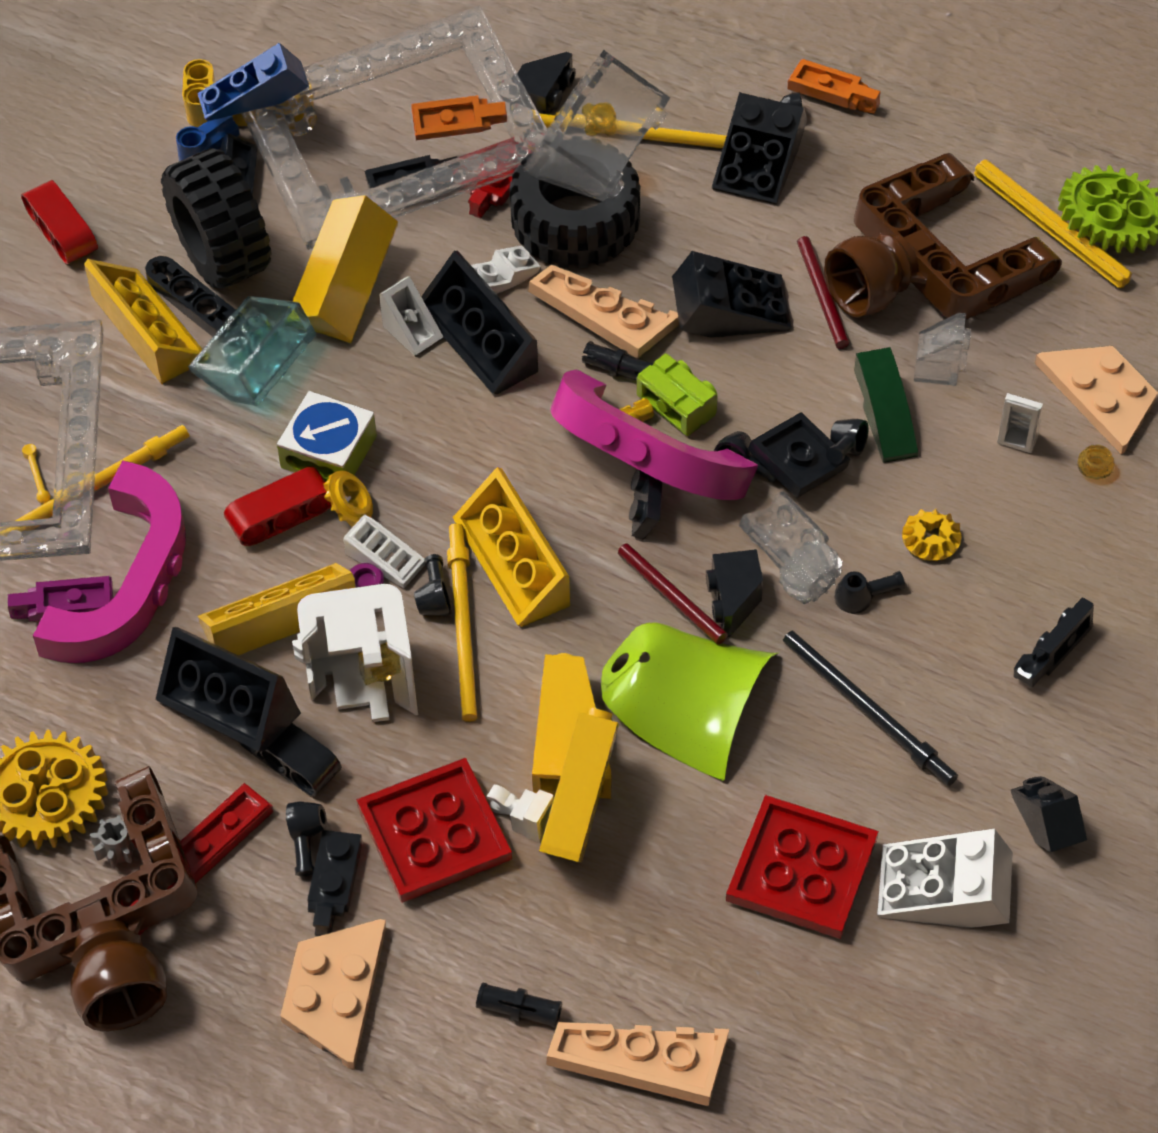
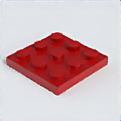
M466 758L356 799L361 816L401 903L512 860V851Z
M765 795L726 892V901L841 939L877 842L879 831Z

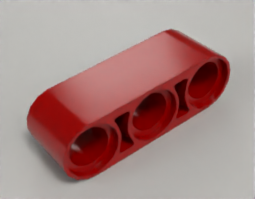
M50 180L21 194L22 202L29 216L65 264H69L98 250V244L91 229L54 180Z
M307 467L234 500L226 507L224 517L241 545L253 546L326 512L332 506L324 498L327 493L323 485L325 480L316 468Z

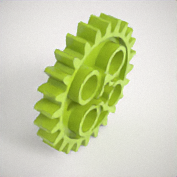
M1098 165L1094 166L1092 172L1083 167L1081 174L1073 172L1071 179H1066L1058 201H1060L1058 210L1063 212L1062 220L1070 221L1068 229H1078V238L1088 236L1090 238L1089 245L1091 246L1096 242L1102 243V249L1105 251L1109 245L1114 246L1117 253L1121 252L1122 247H1126L1130 253H1134L1136 246L1145 251L1148 244L1155 246L1158 240V188H1149V179L1141 182L1137 180L1138 173H1134L1131 176L1126 175L1125 168H1121L1118 173L1114 172L1111 165H1108L1106 171H1102Z

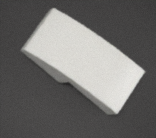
M522 245L495 250L491 261L471 265L496 294L521 284L537 274L541 268Z

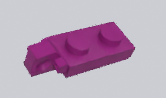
M100 576L36 582V587L29 588L28 592L8 594L10 618L29 619V621L39 622L48 606L78 613L97 610L113 599L112 577Z

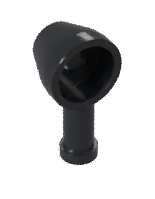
M852 418L835 421L831 429L830 440L836 445L831 446L826 451V457L829 462L839 464L844 460L847 453L858 456L863 452L869 434V425L866 420Z
M736 431L718 442L714 451L729 449L758 464L755 473L769 479V482L772 484L775 483L777 478L748 451L751 442L748 434Z
M431 554L424 560L425 567L428 570L429 582L414 592L417 609L420 615H449L452 613L444 583L443 558L438 554Z
M856 571L849 572L836 586L835 603L844 612L860 613L870 606L872 596L896 589H905V581L900 571L869 582L862 573ZM850 585H855L859 587L853 588L850 587Z
M303 801L288 803L286 807V822L295 846V875L310 876L314 872L310 838L326 829V812L321 804Z

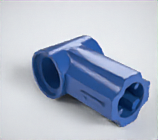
M223 117L207 121L199 127L190 126L181 129L176 135L179 161L209 148L220 149L222 139L227 133L238 137L240 135L239 127L233 117Z

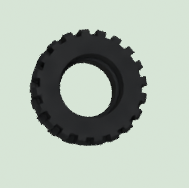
M572 138V141L564 142L561 139L553 141L551 146L547 147L544 144L538 147L534 155L529 153L521 161V165L515 169L512 181L510 182L511 224L515 230V237L533 256L538 254L539 259L548 264L556 262L559 267L569 268V265L587 268L590 263L596 262L597 265L608 261L609 256L614 258L623 252L624 246L627 247L635 238V233L639 229L640 184L637 171L624 155L619 156V151L609 145L605 148L601 142L595 140L582 142V138ZM568 196H584L600 202L584 210H565L551 204L560 198Z
M209 148L167 166L161 178L162 193L166 200L165 205L188 258L195 265L199 275L203 276L204 281L210 284L211 287L222 289L264 271L271 261L270 256L272 254L271 247L269 246V235L266 232V225L258 209L259 206L256 199L253 198L247 181L243 179L241 171L233 164V160L228 155H225L224 151Z

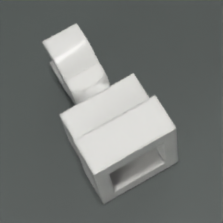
M494 784L486 797L492 801L489 805L491 810L495 813L510 815L512 831L540 843L544 835L554 796L540 789L537 793L525 789L521 798L518 799L504 787Z

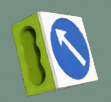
M308 391L277 443L281 468L295 473L307 467H314L319 471L325 482L331 474L340 470L355 475L377 437L374 412Z

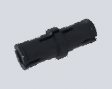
M589 341L584 348L583 353L587 354V356H582V363H588L608 370L610 375L614 377L622 375L637 380V376L642 370L654 364L653 362H647L627 355L626 350L619 349L615 351L595 344L592 341Z
M484 982L481 983L476 1000V1008L511 1015V1020L520 1022L521 1018L551 1025V1027L555 1028L559 1022L563 1005L561 1001L529 995L526 989L518 988L517 991L488 985Z

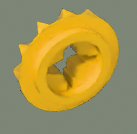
M340 470L331 474L329 479L323 484L327 491L324 498L331 503L332 508L330 511H335L338 514L339 521H347L353 527L363 515L371 518L373 504L365 485L355 475L347 471ZM345 496H346V497L350 496L352 499H350L349 502H348V501L346 500Z
M937 508L932 512H925L923 509H920L917 515H909L906 524L903 526V543L913 555L929 561L946 559L953 555L961 544L960 523H955L952 520L951 513L947 515L940 514ZM935 528H939L938 536L933 534L924 540L926 529L932 531Z

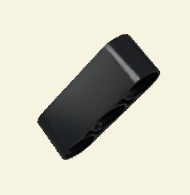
M293 723L265 751H257L239 742L248 752L310 796H315L342 768L340 761L333 752Z

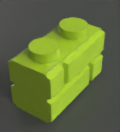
M665 353L652 366L649 365L637 376V396L641 399L647 398L654 410L686 436L691 435L700 428L701 424L704 425L717 413L718 395L716 389L710 382L706 380L702 382L695 377L690 367L682 360L676 361Z

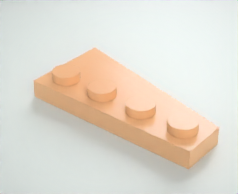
M550 265L529 281L528 292L618 348L626 350L628 354L636 358L642 356L679 325L678 313L670 310L668 314L654 309V303L640 299L638 303L621 297L622 291L612 287L598 288L592 286L591 279L554 265Z
M558 1022L547 1054L546 1065L709 1106L727 1045L729 1029L715 1028L714 1033L694 1032L692 1027H676V1032L652 1031V1026L635 1025V1029L624 1030L614 1029L612 1024Z

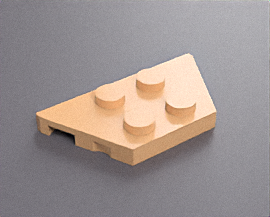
M1113 346L1041 352L1036 355L1035 365L1120 454L1125 453L1133 435L1141 427L1145 415L1150 412L1156 402L1158 392Z
M382 919L298 942L280 1014L284 1025L296 1033L306 1035L309 1041L322 1051L325 1048L337 1056L348 1069H355L387 928L386 920Z

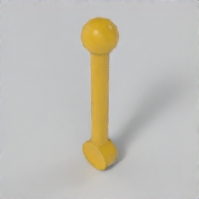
M26 444L22 448L24 458L29 460L38 490L36 499L39 503L45 504L50 501L51 495L45 490L35 458L37 456V449L34 444Z

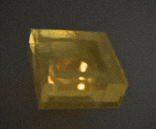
M387 642L380 644L383 666L365 668L363 651L358 652L360 675L365 685L383 682L401 673L400 655L388 649Z

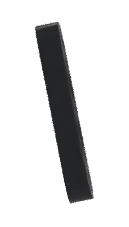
M157 256L147 262L145 266L147 281L153 289L219 343L225 346H236L246 339L247 329L245 318L242 314L177 262L167 256ZM182 287L193 289V292L187 296L176 294V291ZM207 305L217 308L213 313L207 315L198 312L200 308Z

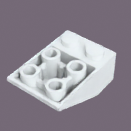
M996 829L884 844L882 848L877 915L879 918L968 928L1009 923L1013 852Z

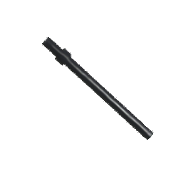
M793 630L785 635L783 642L911 753V760L923 770L928 768L947 786H951L957 780L958 774L938 757V751L928 742H920Z

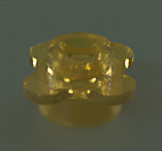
M605 102L594 106L591 103H587L582 107V114L586 119L584 131L588 136L594 137L596 134L603 133L607 136H612L616 132V113L611 104ZM597 117H600L602 121L598 122Z

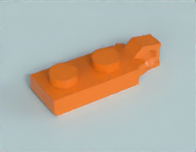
M805 59L800 60L788 79L787 89L854 110L858 108L859 111L875 114L880 105L881 91L869 88L868 85L861 82L862 77Z
M478 95L411 104L416 141L483 132V130H490L493 124L507 122L505 101L488 103L487 99H479Z

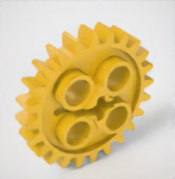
M50 730L46 731L43 739H38L34 731L30 732L29 742L26 743L18 736L15 737L16 747L14 749L2 745L1 749L4 756L0 758V832L8 838L9 842L17 836L20 848H23L30 839L33 840L36 850H39L43 840H49L51 846L55 848L57 846V837L63 836L66 841L72 842V830L75 829L84 834L86 830L83 822L85 820L90 822L97 821L93 809H104L105 805L102 797L108 795L105 783L108 779L100 756H95L91 745L83 747L79 736L69 743L65 731L57 739H53ZM38 766L37 768H35V769H33V770H30V771L27 770V769L30 768V767ZM75 775L72 778L63 779L65 776ZM17 799H24L19 803L11 804ZM56 807L61 808V809H59L58 811L53 812V813L48 812V811H50L51 809L56 808Z

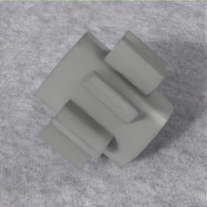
M121 815L106 821L101 819L98 833H90L92 844L95 846L93 851L97 861L106 858L110 862L111 868H114L116 864L132 862L131 857L137 848L130 840Z

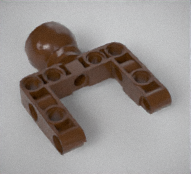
M946 153L864 187L859 194L854 224L865 236L851 237L837 244L829 251L825 258L824 274L833 299L850 316L858 318L871 316L886 309L893 303L898 293L906 290L910 283H912L944 316L955 321H963L1052 279L1060 270L1062 260L1039 237H1033L965 266L914 216L915 214L917 216L922 215L949 202L951 197L963 192L971 180L974 181V175L953 154Z
M150 766L115 781V787L121 798L118 804L130 840L140 853L143 865H140V870L100 887V892L73 904L67 902L35 917L14 850L5 835H0V888L3 886L0 889V962L19 981L36 979L72 962L75 967L71 980L73 1003L77 1014L84 1021V1024L93 1030L106 1032L123 1030L142 1023L163 1007L167 999L165 973L158 958L142 946L138 932L184 912L191 907L197 896V887L160 785ZM176 883L175 886H173L170 889H167L170 885ZM138 900L136 904L130 906L134 901Z

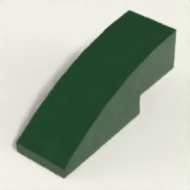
M891 347L856 353L854 372L864 397L863 409L882 462L886 463L917 457L918 448L910 410Z

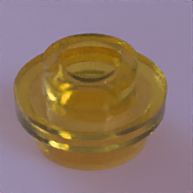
M1102 445L1088 446L1080 453L1077 461L1079 471L1084 476L1095 480L1108 477L1113 472L1115 465L1110 450Z

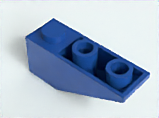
M278 43L197 94L205 119L211 121L282 104L308 88L309 84L302 62L281 43Z

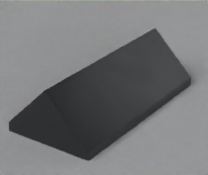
M454 250L421 297L443 337L491 393L497 395L538 372L537 339L460 252Z
M172 627L155 700L257 751H265L301 714L283 676L179 627Z

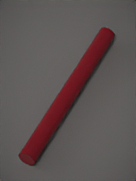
M803 236L797 240V245L836 348L844 349L850 342L828 289L811 240L808 236Z
M628 543L623 544L619 548L618 555L717 645L722 644L726 640L728 633Z

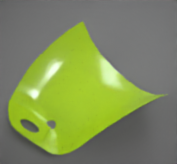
M645 623L636 627L605 664L601 677L602 699L607 707L629 729L646 742L674 759L724 781L730 748L744 705L762 668L772 656L780 652L756 651L724 643L717 645L712 640L683 632L668 625ZM643 652L649 654L650 660L648 662H639ZM628 654L629 657L626 664L619 671L613 673L612 668L615 662L622 655Z

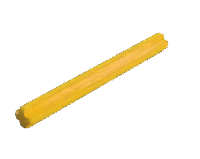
M984 159L976 165L974 174L977 178L1117 288H1123L1130 282L1132 276L1130 270L1098 245H1089V238H1078L1079 231L1077 229L1069 230V223L1062 220L1057 213L989 160Z

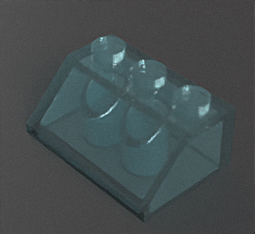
M248 296L188 367L192 373L231 402L258 406L317 334L300 303Z

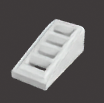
M1007 393L997 443L1032 453L1039 435L1043 404Z
M363 515L344 536L343 542L346 555L360 563H370L382 571L383 577L403 589L425 566V558L367 515ZM378 544L381 545L375 553L372 551ZM391 552L395 553L388 562L384 561ZM403 559L408 561L399 572L395 569Z

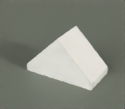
M410 276L405 277L379 294L383 327L413 355L419 354L443 338L441 331Z

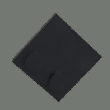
M802 412L751 440L748 451L796 498L847 469L851 460L845 455L844 460L839 464L829 462L826 457V451L836 444Z

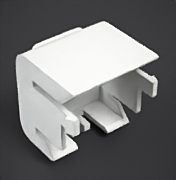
M378 584L315 593L301 599L297 608L300 633L297 634L298 640H293L292 643L295 659L303 664L306 663L311 700H314L327 686L325 675L333 674L338 710L370 705L372 722L390 720L382 667L389 666L395 703L418 715L401 592L397 587L390 584ZM379 611L383 612L385 631L381 632L377 631L375 612Z

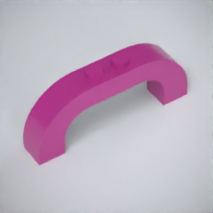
M577 369L564 373L550 407V412L555 420L565 429L638 470L681 490L720 500H737L745 497L758 464L729 449L707 451L682 443L603 401L601 398L606 384Z
M122 460L108 488L113 510L144 519L150 524L149 531L117 595L108 604L94 611L80 613L52 606L47 607L33 634L39 657L66 663H85L112 656L132 644L148 627L158 606H163L168 595V585L172 577H176L182 567V555L186 545V529L177 494L160 474L145 466Z

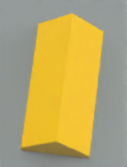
M366 195L333 200L286 315L285 322L352 343L397 229L398 221Z
M91 259L86 260L84 266L91 296L161 384L203 363L207 359L208 355L138 269Z
M497 467L452 518L455 523L463 525L466 541L518 626L523 627L569 607L570 581L568 573L502 468Z
M334 563L197 617L209 642L239 656L300 632L297 608L301 599L315 593L356 588L355 579L351 571Z

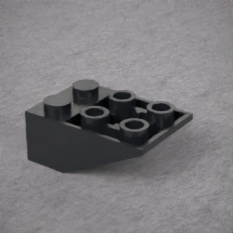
M739 92L712 189L777 204L799 150L806 126L807 117L804 107Z
M691 251L672 276L679 325L682 331L714 338L790 331L792 328L782 274Z

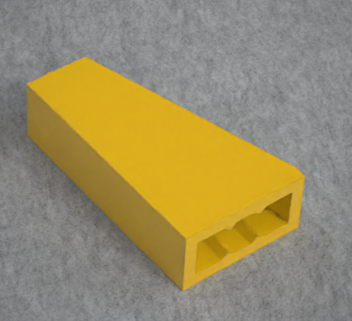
M568 653L557 655L545 654L532 769L534 793H537L540 789L555 795L579 712L588 714L590 707L596 708L583 657L573 656ZM608 764L600 798L611 799L612 778L610 764Z
M591 707L588 714L579 712L540 845V852L582 863L619 727L618 722L611 720L613 713Z

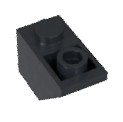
M563 52L523 64L509 85L510 110L530 115V112L550 115L553 109L557 110L560 106L563 92L566 87L570 88L576 76V69L573 68L572 53Z
M757 549L712 554V569L706 570L708 592H715L716 601H712L713 620L716 623H721L722 629L728 633L727 637L733 635L762 601L763 577Z
M1042 776L1026 779L1023 781V786L1011 789L1012 798L1035 843L1049 852H1054L1087 841L1080 804L1076 794Z

